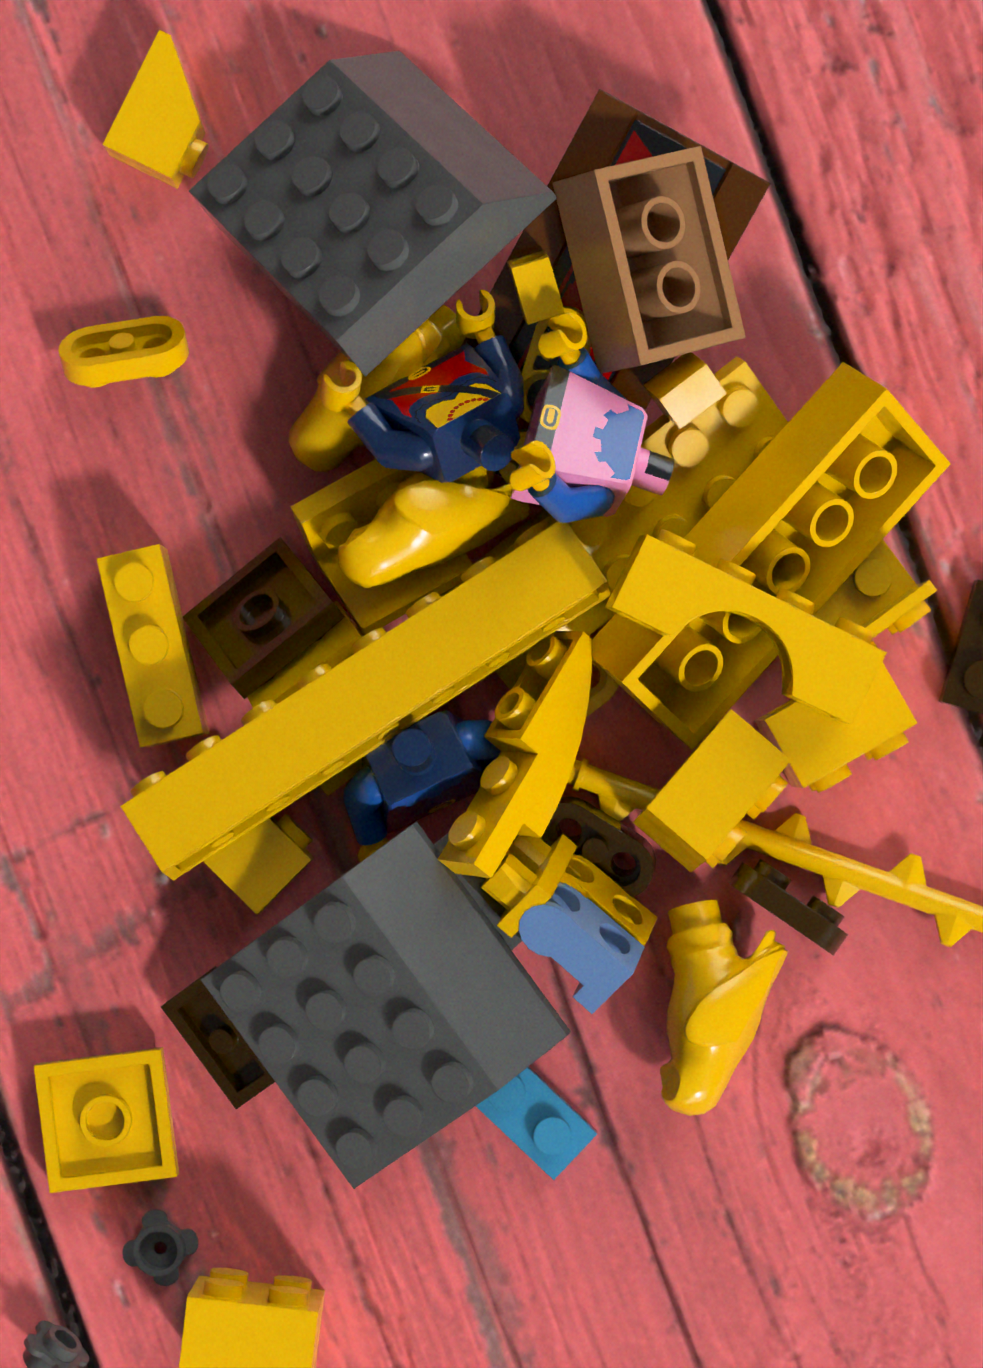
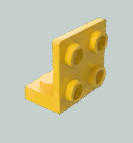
M376 459L290 506L310 554L365 635L405 615L406 611L415 602L433 592L442 594L462 583L461 575L473 565L466 553L433 568L415 571L391 582L370 588H364L355 584L344 575L337 559L339 546L346 543L354 529L370 524L379 508L396 487L416 472L385 468Z
M882 540L818 610L814 617L835 626L838 618L842 617L875 633L874 637L886 628L893 635L898 631L901 633L931 611L924 600L935 593L937 589L930 580L916 584L885 541ZM872 640V641H871V645H873V646H875V647L878 648V646H877V645L875 644V642Z

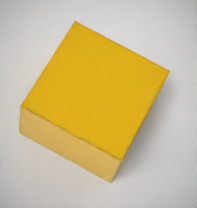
M544 250L507 261L520 308L528 325L565 313L552 266Z
M692 352L680 356L643 385L662 413L679 429L683 428L727 394L707 364Z

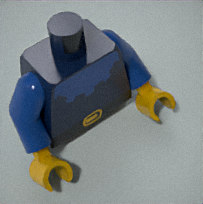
M448 710L440 711L414 723L362 757V768L349 780L343 793L344 804L356 840L360 845H363L358 852L359 862H362L390 841L385 838L387 833L389 834L477 793L481 786L480 780L484 770L493 760L498 758L501 752L484 737L492 721L485 719L464 721Z

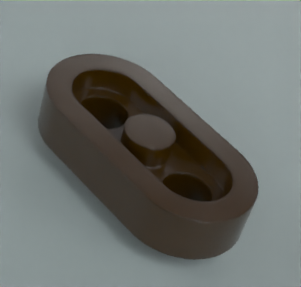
M562 797L560 799L558 807L541 839L551 846L564 834L577 845L574 852L575 855H580L591 861L631 897L643 892L651 882L656 867V857L650 843L640 834L581 798ZM566 818L574 819L580 824L581 833L577 836H568L560 829L559 822ZM619 852L629 853L634 858L636 866L629 870L620 869L614 863L613 856Z
M762 859L758 861L753 869L742 862L728 884L834 956L848 936L847 933L838 928L844 916L814 895L806 905L790 895L785 890L792 880Z

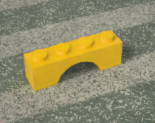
M661 529L657 538L648 534L639 536L605 608L662 636H673L692 620L712 612L723 611L743 616L758 625L768 635L778 652L782 667V695L839 723L853 724L887 652L871 645L875 633L842 617L838 618L835 626L811 615L816 606L813 602L784 588H779L774 597L752 586L756 578L754 573L728 560L720 558L715 568L693 557L697 546L672 532Z

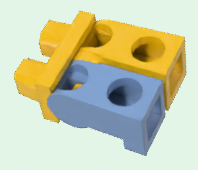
M564 834L551 846L539 837L517 835L493 877L486 878L481 886L484 891L505 908L497 926L511 938L519 931L521 939L528 949L538 955L552 957L578 980L579 984L573 998L593 1014L633 975L645 948L644 945L647 943L658 917L634 897L626 893L591 861L580 855H575L574 852L577 845Z

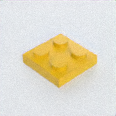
M163 1047L43 1062L34 1065L49 1193L172 1178L179 1175Z

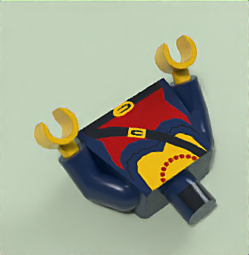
M479 290L482 315H469L464 311L461 300L457 299L456 324L458 330L462 335L477 340L479 345L475 348L466 343L418 369L411 375L365 398V402L359 396L362 373L354 363L346 360L340 362L338 375L345 387L335 385L327 374H323L320 387V398L323 405L331 411H347L351 416L347 423L377 462L385 468L418 471L441 483H446L460 478L479 466H483L489 471H498L511 461V452L514 451V447L517 446L521 438L516 419L524 411V381L504 336H496L493 331L495 302L488 291Z

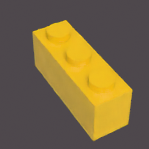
M157 544L96 558L140 748L157 746L210 733L167 548Z

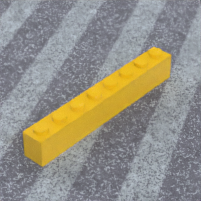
M546 520L530 527L515 541L518 546L515 550L498 561L493 556L478 561L461 575L463 583L442 597L439 592H433L421 598L406 611L408 619L392 630L386 632L384 628H378L369 632L351 647L353 655L333 668L326 663L312 669L297 681L296 686L299 690L276 704L274 699H270L255 706L241 718L244 726L221 740L219 735H215L201 741L186 754L189 762L166 776L164 771H159L137 783L130 791L133 798L120 807L161 872L172 880L177 879L610 596L608 581L569 523L556 522L550 525Z

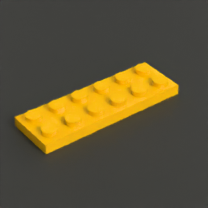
M738 356L714 374L727 393L724 397L681 429L664 414L645 428L641 448L674 459L673 471L663 495L631 485L615 515L568 522L608 581L610 595L639 536L648 534L657 538L660 530L664 529L684 538L788 423L750 367ZM542 509L478 561L489 556H493L498 561L518 548L515 541L527 529L542 521L547 520L550 525L558 521L545 509ZM460 583V584H458L457 586H455V587L449 589L448 591H446V592L440 594L441 597L444 596L445 594H447L448 592H450L451 590L455 589L456 587H458V586L461 585L462 583ZM609 597L557 631H584L589 636L616 614L605 608ZM530 648L495 671L509 690L513 688L527 664L526 657Z

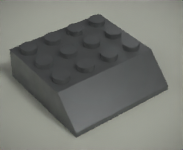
M400 51L329 60L189 190L190 194L218 228L360 369L365 377L557 199L550 188Z
M417 821L201 979L353 1189L497 1092L571 1032L456 874L438 860L440 852Z

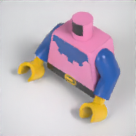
M566 312L550 318L548 324L553 331L541 335L538 348L540 353L546 358L552 359L558 356L560 358L558 366H552L535 398L524 446L511 452L512 460L519 464L518 469L510 474V485L513 488L511 499L541 505L556 521L568 523L594 517L615 515L631 485L663 495L673 471L674 459L641 448L648 417L642 407L628 401L601 374L590 354L583 347L587 340V329L579 315L575 312Z

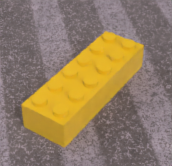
M842 362L684 539L697 546L693 557L715 568L720 558L735 563L756 575L752 586L774 597L779 588H784L816 604L811 614L814 616L951 463L887 388ZM723 611L702 615L686 624L673 636H662L616 613L592 639V659L645 711L691 750L697 746L778 656L773 642L758 625L743 616Z

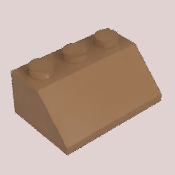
M701 146L605 167L553 182L594 358L601 374L642 366L746 338Z

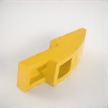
M555 631L532 646L526 657L527 664L515 685L498 702L495 708V718L484 737L501 752L498 758L493 760L484 770L479 790L466 812L460 815L451 826L448 834L449 841L438 858L441 863L455 874L492 878L517 835L541 838L571 775L588 709L592 676V638L584 631Z

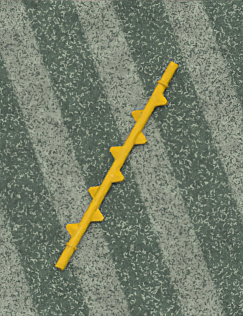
M583 758L582 762L575 759L567 784L573 785L572 790L577 792L581 788L598 794L601 811L619 822L636 808L643 811L660 791L651 786L588 764L589 760ZM795 813L775 831L741 819L738 825L747 833L722 862H718L719 865L726 866L748 848L822 875L827 904L836 908L842 906L861 889L934 915L940 944L947 947H952L971 929L983 933V906L926 886L922 858L920 856L910 853L889 872L812 845L806 817L801 814Z

